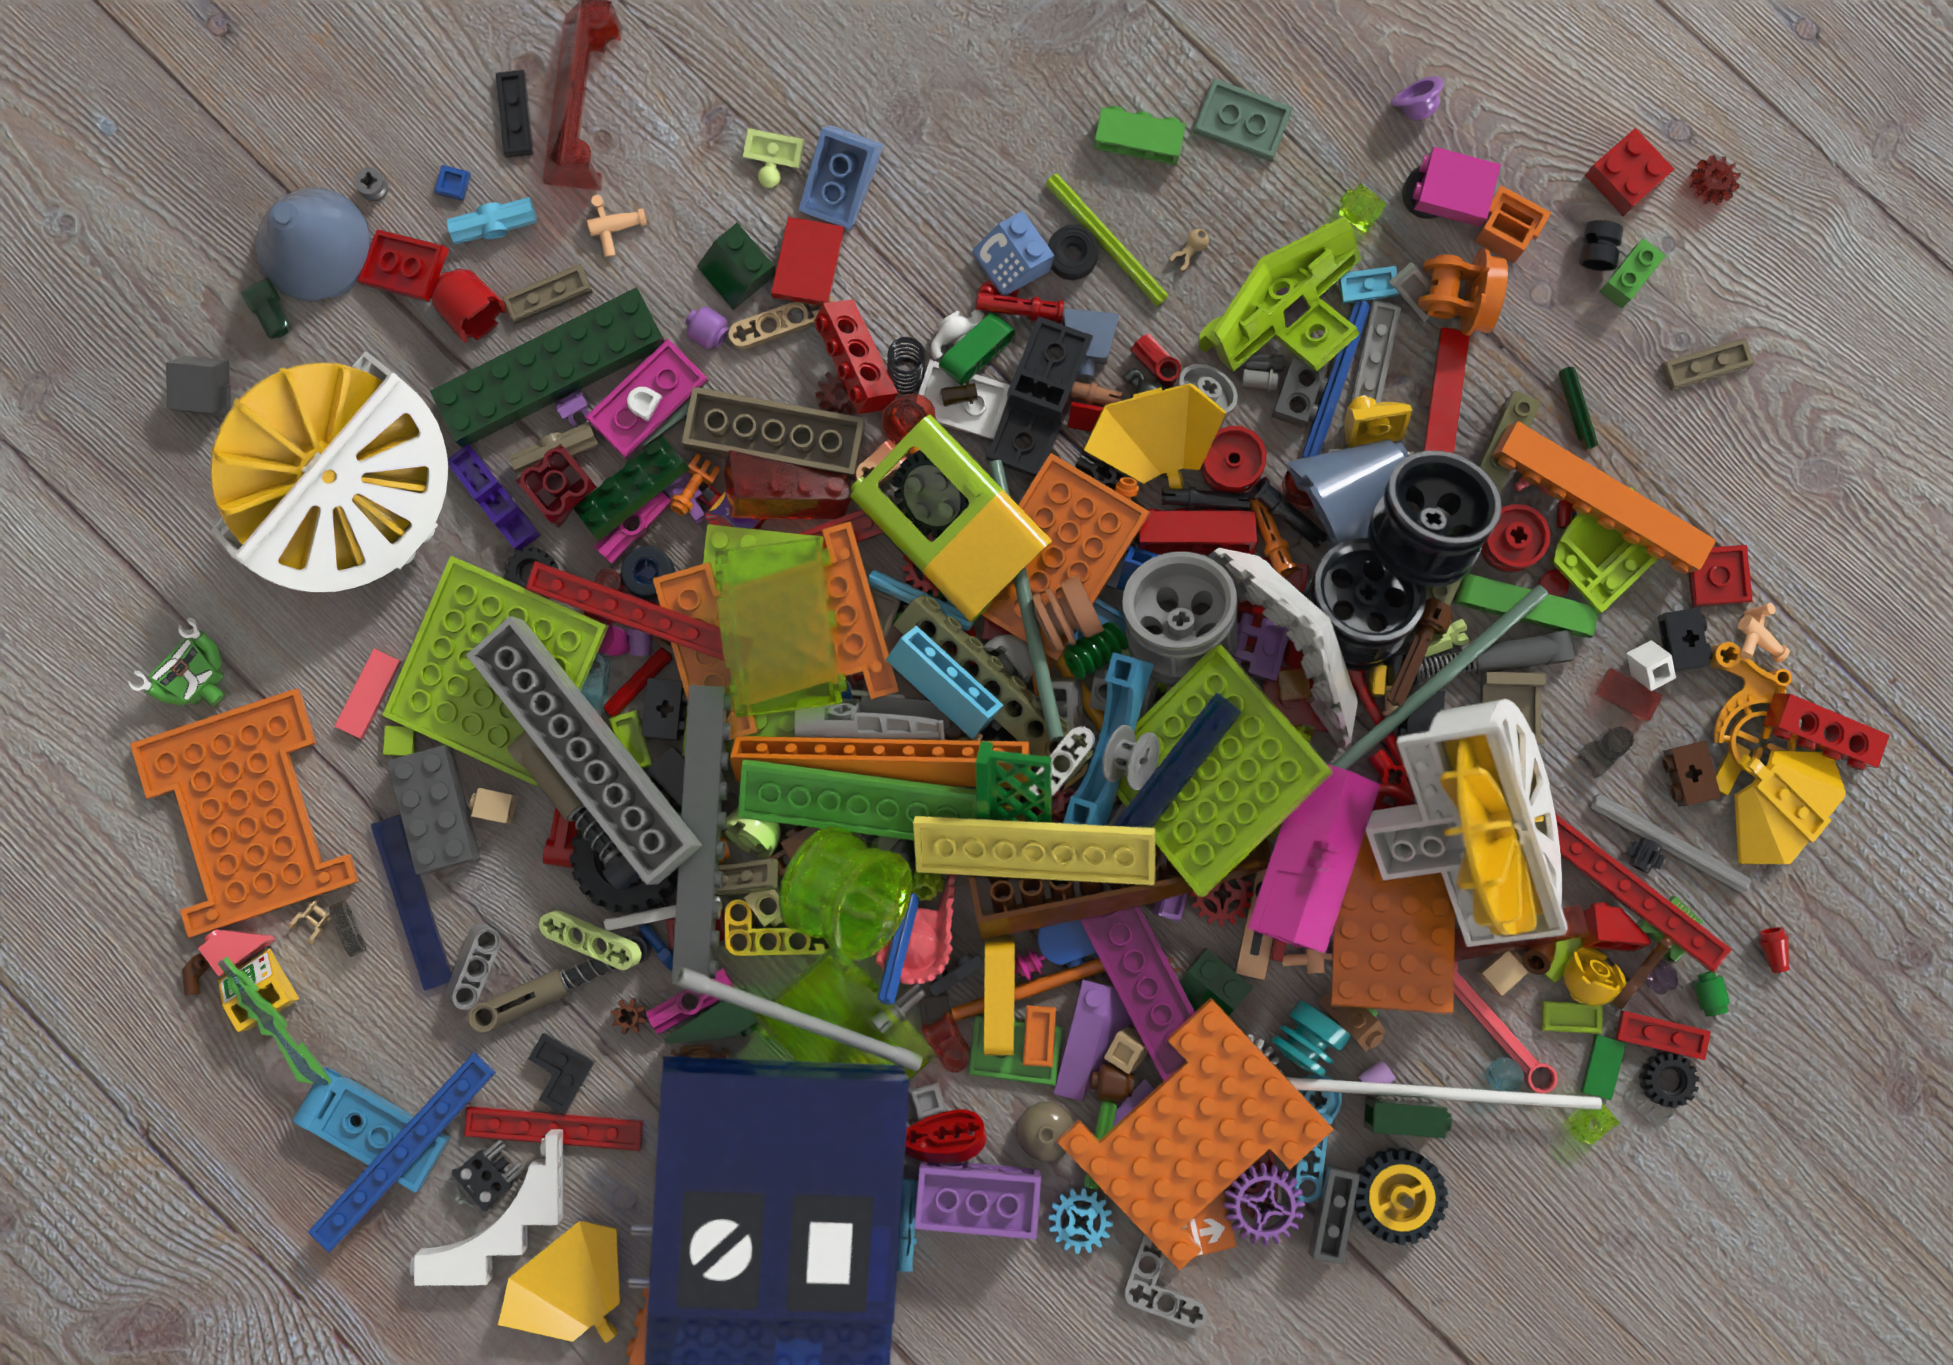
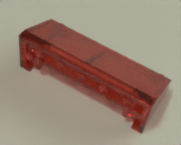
M580 0L564 17L543 174L545 185L601 191L602 175L595 171L591 163V149L585 141L580 140L579 137L591 51L605 53V46L609 41L613 39L621 41L622 25L611 1Z

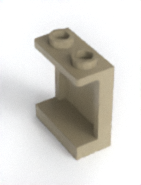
M1485 672L1481 674L1480 703L1503 699L1510 700L1524 715L1532 733H1534L1537 745L1545 744V738L1541 737V686L1545 685L1546 673Z

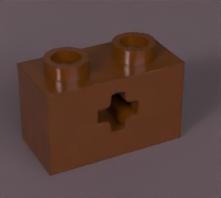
M1706 740L1663 750V767L1665 772L1670 774L1672 782L1670 793L1674 802H1677L1678 807L1721 798ZM1688 771L1693 772V776L1690 778L1685 776V773Z

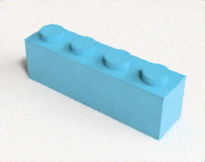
M917 626L900 638L886 659L889 664L971 739H974L982 732L1003 707L999 700Z

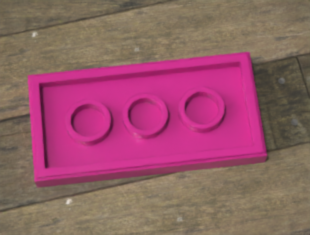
M668 338L585 418L627 459L691 398L693 387L702 388L709 380ZM637 387H647L663 397L649 422L633 414L628 407V395Z

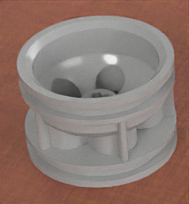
M1171 552L1146 561L1130 576L1123 592V611L1126 623V638L1129 646L1128 651L1130 657L1154 664L1150 676L1151 679L1174 686L1209 650L1219 644L1223 645L1232 657L1234 656L1238 644L1237 594L1232 578L1220 564L1197 553ZM1167 600H1174L1178 603V606L1171 612H1166L1160 608L1159 604ZM1198 603H1206L1211 606L1203 615H1195L1192 612V608ZM1154 625L1160 627L1163 632L1159 635H1154L1145 628ZM1207 632L1206 634L1198 637L1201 633Z

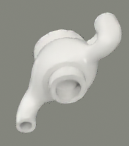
M974 310L971 312L972 317L970 318L959 316L960 311H957L936 325L940 329L931 343V353L935 361L943 356L941 352L943 345H955L985 318L982 310Z

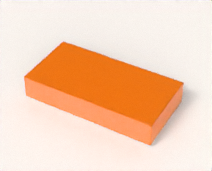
M1026 1005L1023 1065L1053 1066L1056 1007Z

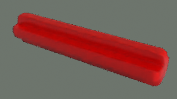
M659 648L604 704V710L612 717L617 716L647 685V679H653L672 660L671 654L666 649Z

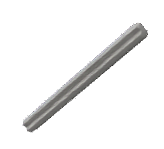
M1597 794L1592 800L1591 808L1640 837L1659 844L1663 850L1737 892L1744 893L1749 888L1751 882L1749 877L1606 796Z

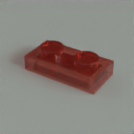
M1612 668L1606 671L1595 693L1598 697L1646 722L1651 720L1663 697L1658 692L1650 691L1644 685Z

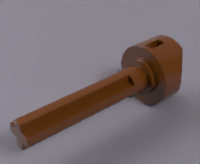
M1435 598L1426 600L1423 614L1416 624L1418 626L1417 631L1386 701L1390 702L1391 705L1403 707L1434 633L1442 635L1447 633L1453 619L1452 609L1448 604Z

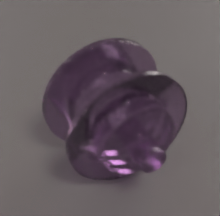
M1660 962L1646 978L1647 986L1655 993L1663 995L1668 989L1674 990L1677 988L1678 972L1668 963Z

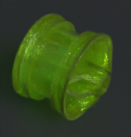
M829 826L811 835L799 847L785 871L779 894L781 917L787 927L797 933L808 934L812 937H824L826 942L845 958L854 961L864 960L881 950L899 928L911 897V870L907 861L895 852L884 851L878 848L867 849L860 839L842 827Z

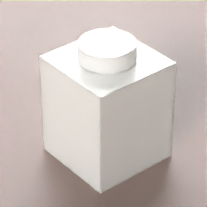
M1652 640L1626 653L1631 676L1650 691L1676 679L1672 655Z

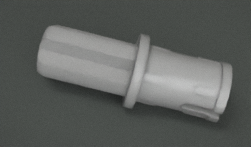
M917 983L909 986L895 999L892 1005H887L872 1017L871 1020L884 1033L899 1018L907 1016L906 1012L925 996V991Z

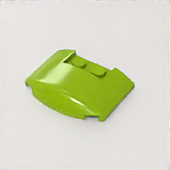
M1578 513L1561 535L1552 563L1601 614L1658 559L1649 555L1646 552L1647 548L1642 545L1632 544L1624 540L1622 533L1617 530L1602 527L1597 523L1598 519L1592 515Z

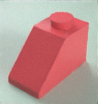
M216 929L204 938L205 943L198 949L219 977L226 976L217 964L220 961L224 962L223 959L228 956L235 967L239 968L275 941V938L267 934L237 930L220 931Z

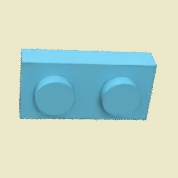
M1396 266L1347 272L1338 280L1342 304L1354 303V301L1359 300L1369 301L1398 297L1400 294L1389 282L1397 275Z

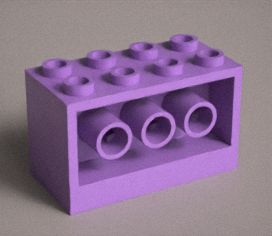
M921 1161L915 1229L1036 1239L1041 1187L1040 1169L967 1162L931 1163Z

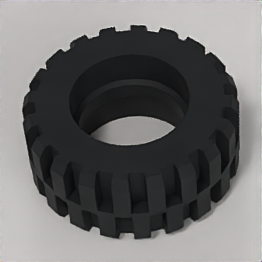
M579 830L577 838L573 837L571 846H574L573 855H570V863L574 866L572 875L574 880L579 882V889L583 895H588L591 898V902L595 905L602 906L612 912L638 913L662 904L663 900L669 898L675 892L674 889L678 883V867L659 884L646 885L644 881L630 885L623 892L618 891L604 876L603 861L599 859L600 854L598 851L591 849L592 844L589 840L583 838L584 833Z

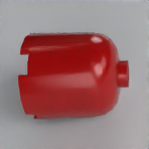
M459 268L441 274L432 292V305L463 342H468L470 337L479 340L490 333L498 325V322L495 320L500 312L504 314L506 311V304L473 271Z

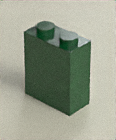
M1365 1097L1363 1127L1373 1133L1446 1138V1131L1451 1130L1452 1118L1451 1113H1447L1448 1108L1436 1102Z

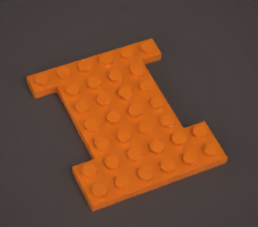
M851 522L822 529L830 558L718 590L712 566L709 562L653 578L660 606L754 639L745 667H739L671 642L687 701L689 685L729 687V693H733V709L728 711L727 723L732 725L731 740L735 739V736H747L759 732L751 706L752 703L863 672L871 700L899 692L893 666L886 661L889 652Z
M298 688L130 743L146 799H153L175 791L208 900L180 910L188 938H193L359 882L351 854L323 862L289 754L317 744L301 690Z
M1212 998L1167 1037L1169 1043L1186 1061L1105 1136L1098 1140L1078 1119L1057 1139L1058 1144L1179 1271L1202 1251L1201 1247L1183 1227L1267 1150L1270 1149L1290 1170L1334 1130L1326 1119Z

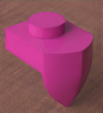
M609 625L598 653L610 656H621L630 651L629 636L621 628Z

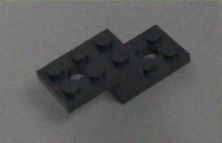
M1038 316L1008 389L1007 407L987 453L986 459L988 461L1001 460L1004 467L1034 478L1036 477L1053 450L1071 405L1072 389L1093 340V335ZM1051 348H1059L1063 351V356L1054 360L1049 358L1047 352ZM1021 436H1027L1031 439L1032 444L1028 448L1022 449L1016 445V440Z

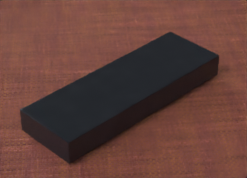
M524 70L495 73L504 156L509 158L534 155L526 73Z

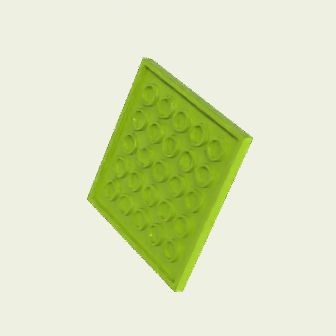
M450 555L382 716L534 786H539L527 769L521 766L507 749V746L522 734L525 729L467 657V654L508 617L523 619L581 692L609 625Z
M1219 644L1209 650L1137 722L1134 731L1136 742L1147 732L1154 733L1158 737L1160 750L1157 767L1150 781L1140 790H1133L1128 785L1125 774L1120 779L1116 795L1143 828H1155V843L1195 893L1199 897H1204L1310 796L1333 771L1224 646Z

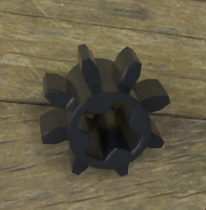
M1641 837L1639 843L1636 841L1630 842L1625 853L1631 857L1628 864L1647 874L1650 873L1652 868L1655 870L1660 869L1665 859V856L1660 854L1662 846Z

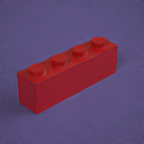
M1151 508L1147 509L1150 511V515L1138 533V548L1158 555L1171 552H1191L1209 555L1218 548L1254 555L1257 544L1255 511H1218L1213 508L1203 511H1189L1184 508L1174 511H1160L1159 509Z

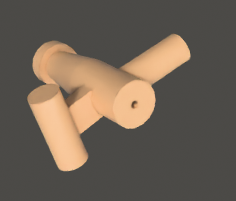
M594 195L591 199L600 217L587 219L590 235H600L604 257L615 256L611 232L620 231L641 224V226L647 225L644 209H638V212L606 216L603 209L605 203L602 197Z
M1772 603L1746 610L1744 617L1738 622V629L1746 635L1741 657L1751 659L1756 644L1772 654L1771 657L1776 662H1782L1788 657L1790 650L1785 645H1780L1764 627L1765 616L1775 613V607Z
M1305 948L1306 953L1288 954L1283 957V967L1307 965V974L1325 973L1324 959L1332 960V954H1324Z

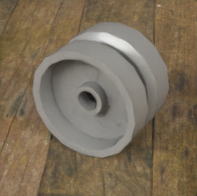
M1193 364L1186 367L1175 381L1173 387L1190 383L1225 410L1226 415L1221 423V428L1237 404L1238 394L1235 385L1228 376L1214 367L1205 364Z

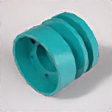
M1299 999L1289 1013V1017L1297 1024V1027L1293 1030L1281 1025L1279 1029L1290 1036L1289 1039L1284 1041L1277 1035H1274L1271 1041L1278 1047L1282 1055L1305 1071L1323 1077L1327 1071L1316 1062L1321 1058L1332 1065L1334 1061L1324 1050L1328 1046L1334 1050L1341 1051L1351 1035L1324 1014Z

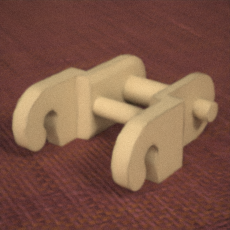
M318 900L310 901L308 903L309 907L305 912H299L289 924V927L294 929L297 925L296 923L300 922L303 918L311 922L315 926L314 929L316 931L308 939L310 945L315 942L316 937H320L325 931L322 928L327 921L330 922L332 920L330 918L332 912L326 913L318 907ZM312 911L322 917L319 923L309 916Z

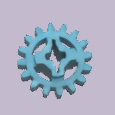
M1073 1187L1070 1188V1196L1068 1197L1060 1193L1059 1197L1062 1202L1060 1204L1055 1202L1051 1204L1056 1213L1048 1214V1219L1055 1221V1224L1049 1226L1050 1232L1058 1231L1054 1238L1056 1243L1064 1240V1249L1067 1251L1073 1245L1076 1254L1080 1253L1081 1247H1085L1087 1252L1091 1253V1245L1094 1243L1101 1247L1100 1237L1109 1238L1110 1236L1105 1227L1113 1226V1222L1106 1219L1107 1216L1112 1214L1111 1209H1103L1107 1202L1106 1199L1096 1200L1097 1191L1095 1190L1090 1195H1087L1085 1187L1081 1188L1079 1194H1076ZM1082 1200L1089 1202L1086 1207L1077 1206L1074 1201ZM1065 1209L1068 1213V1221L1061 1227V1215ZM1072 1210L1081 1217L1087 1215L1085 1220L1089 1230L1080 1223L1074 1225L1076 1220ZM1100 1213V1225L1096 1231L1093 1227V1219ZM1074 1234L1085 1235L1087 1239L1078 1240L1071 1237Z

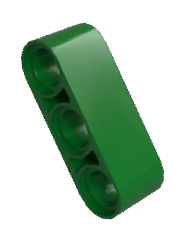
M992 312L942 357L939 368L959 385H964L966 381H969L1010 343L1015 335V330Z

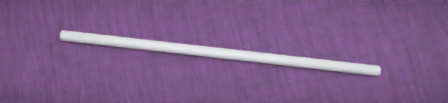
M1286 1077L1297 1090L1598 1110L1602 1106L1600 1097Z

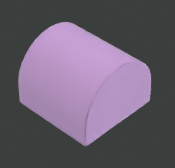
M1380 1060L1357 1076L1359 1082L1387 1084L1392 1083L1396 1078L1383 1060Z

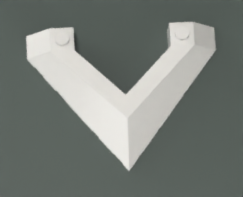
M1222 548L1213 551L1208 556L1228 572L1235 585L1237 598L1240 603L1248 600L1252 605H1262L1266 609L1263 611L1264 616L1274 625L1285 626L1289 630L1286 635L1294 642L1296 650L1300 651L1302 649L1304 653L1301 665L1307 679L1312 677L1314 682L1313 688L1310 689L1312 696L1306 700L1339 748L1347 746L1351 743L1358 701L1330 618L1261 557Z

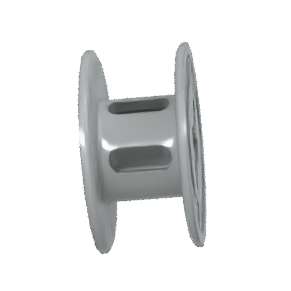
M1122 725L1117 728L1111 735L1103 756L1102 769L1108 782H1117L1126 774L1128 785L1133 790H1140L1145 787L1157 767L1160 750L1158 737L1154 733L1147 732L1136 742L1135 733L1131 726Z

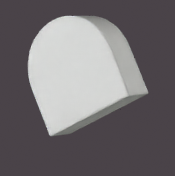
M637 387L629 393L627 404L633 414L649 422L663 397L647 387Z

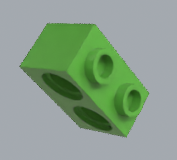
M1643 238L1630 251L1599 292L1622 309L1635 296L1666 255Z

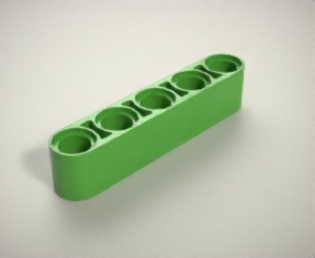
M1467 574L1459 584L1454 603L1474 610L1503 616L1532 590ZM1549 594L1520 621L1560 632L1570 631L1571 635L1593 638L1599 613L1592 605Z

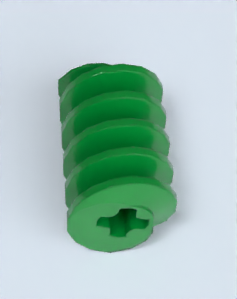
M1106 622L1102 625L1104 631L1088 639L1085 636L1076 640L1075 645L1069 644L1065 647V662L1075 678L1083 680L1086 674H1093L1095 668L1101 669L1104 663L1110 664L1113 652L1122 654V650H1127L1129 646L1125 634L1115 623Z

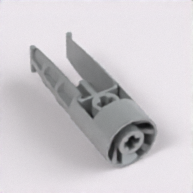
M801 694L796 703L794 717L795 737L945 740L944 730L952 729L951 719L931 701L879 697L872 700L870 696H861V699H834L831 695Z

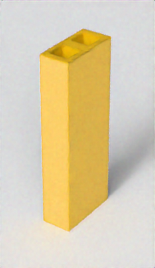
M1736 743V749L1740 758L1745 754H1750L1751 750ZM1727 750L1715 773L1720 793L1725 796L1731 791L1742 770L1733 761L1729 750Z

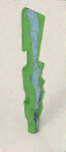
M228 956L217 963L228 978L229 990L237 995L239 1006L248 1011L247 1017L258 1021L262 1035L274 1036L297 1082L329 1085L331 1078L303 1042L300 1045L295 1043L286 1031L287 1022L270 1002L261 997L257 991L260 988L244 971L236 968Z

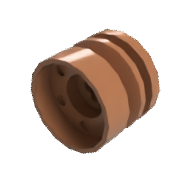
M1078 574L1060 582L1063 594L1060 598H1057L1050 588L1046 589L1050 600L1047 604H1044L1039 593L1032 596L1038 622L1046 638L1056 647L1058 652L1065 650L1061 636L1065 634L1072 646L1076 644L1073 630L1079 628L1086 639L1104 631Z

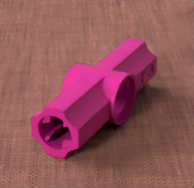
M661 491L602 538L594 548L614 565L637 539H641L646 535L648 528L671 505L670 499ZM633 518L640 519L638 529L635 531L627 530L629 520Z
M724 968L718 971L716 979L712 978L714 981L735 988ZM684 989L677 995L647 1011L646 1015L653 1029L659 1035L720 999ZM687 993H694L698 997L699 1004L694 1010L686 1008L683 1003Z

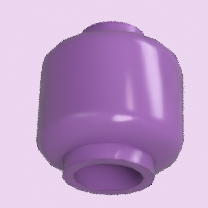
M707 306L698 311L692 310L685 321V324L688 325L687 337L705 349L719 348L729 333L727 319Z

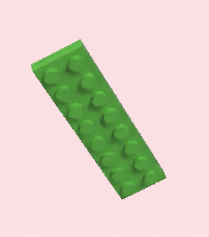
M745 759L742 762L738 818L914 840L913 822L915 816L977 819L976 789Z

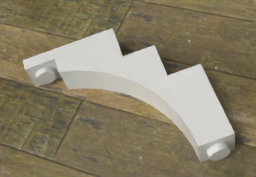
M551 1129L545 1135V1138H542L541 1156H545V1159H535L529 1165L518 1195L497 1221L468 1239L440 1247L421 1248L414 1255V1258L410 1261V1275L414 1276V1286L487 1285L493 1278V1255H522L527 1250L528 1225H558L563 1219V1129Z

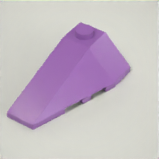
M1081 979L1053 1094L1083 1101L1090 1089L1092 1071L1097 1072L1100 1064L1108 1061L1104 1057L1116 1034L1131 1024L1132 1020L1115 987Z

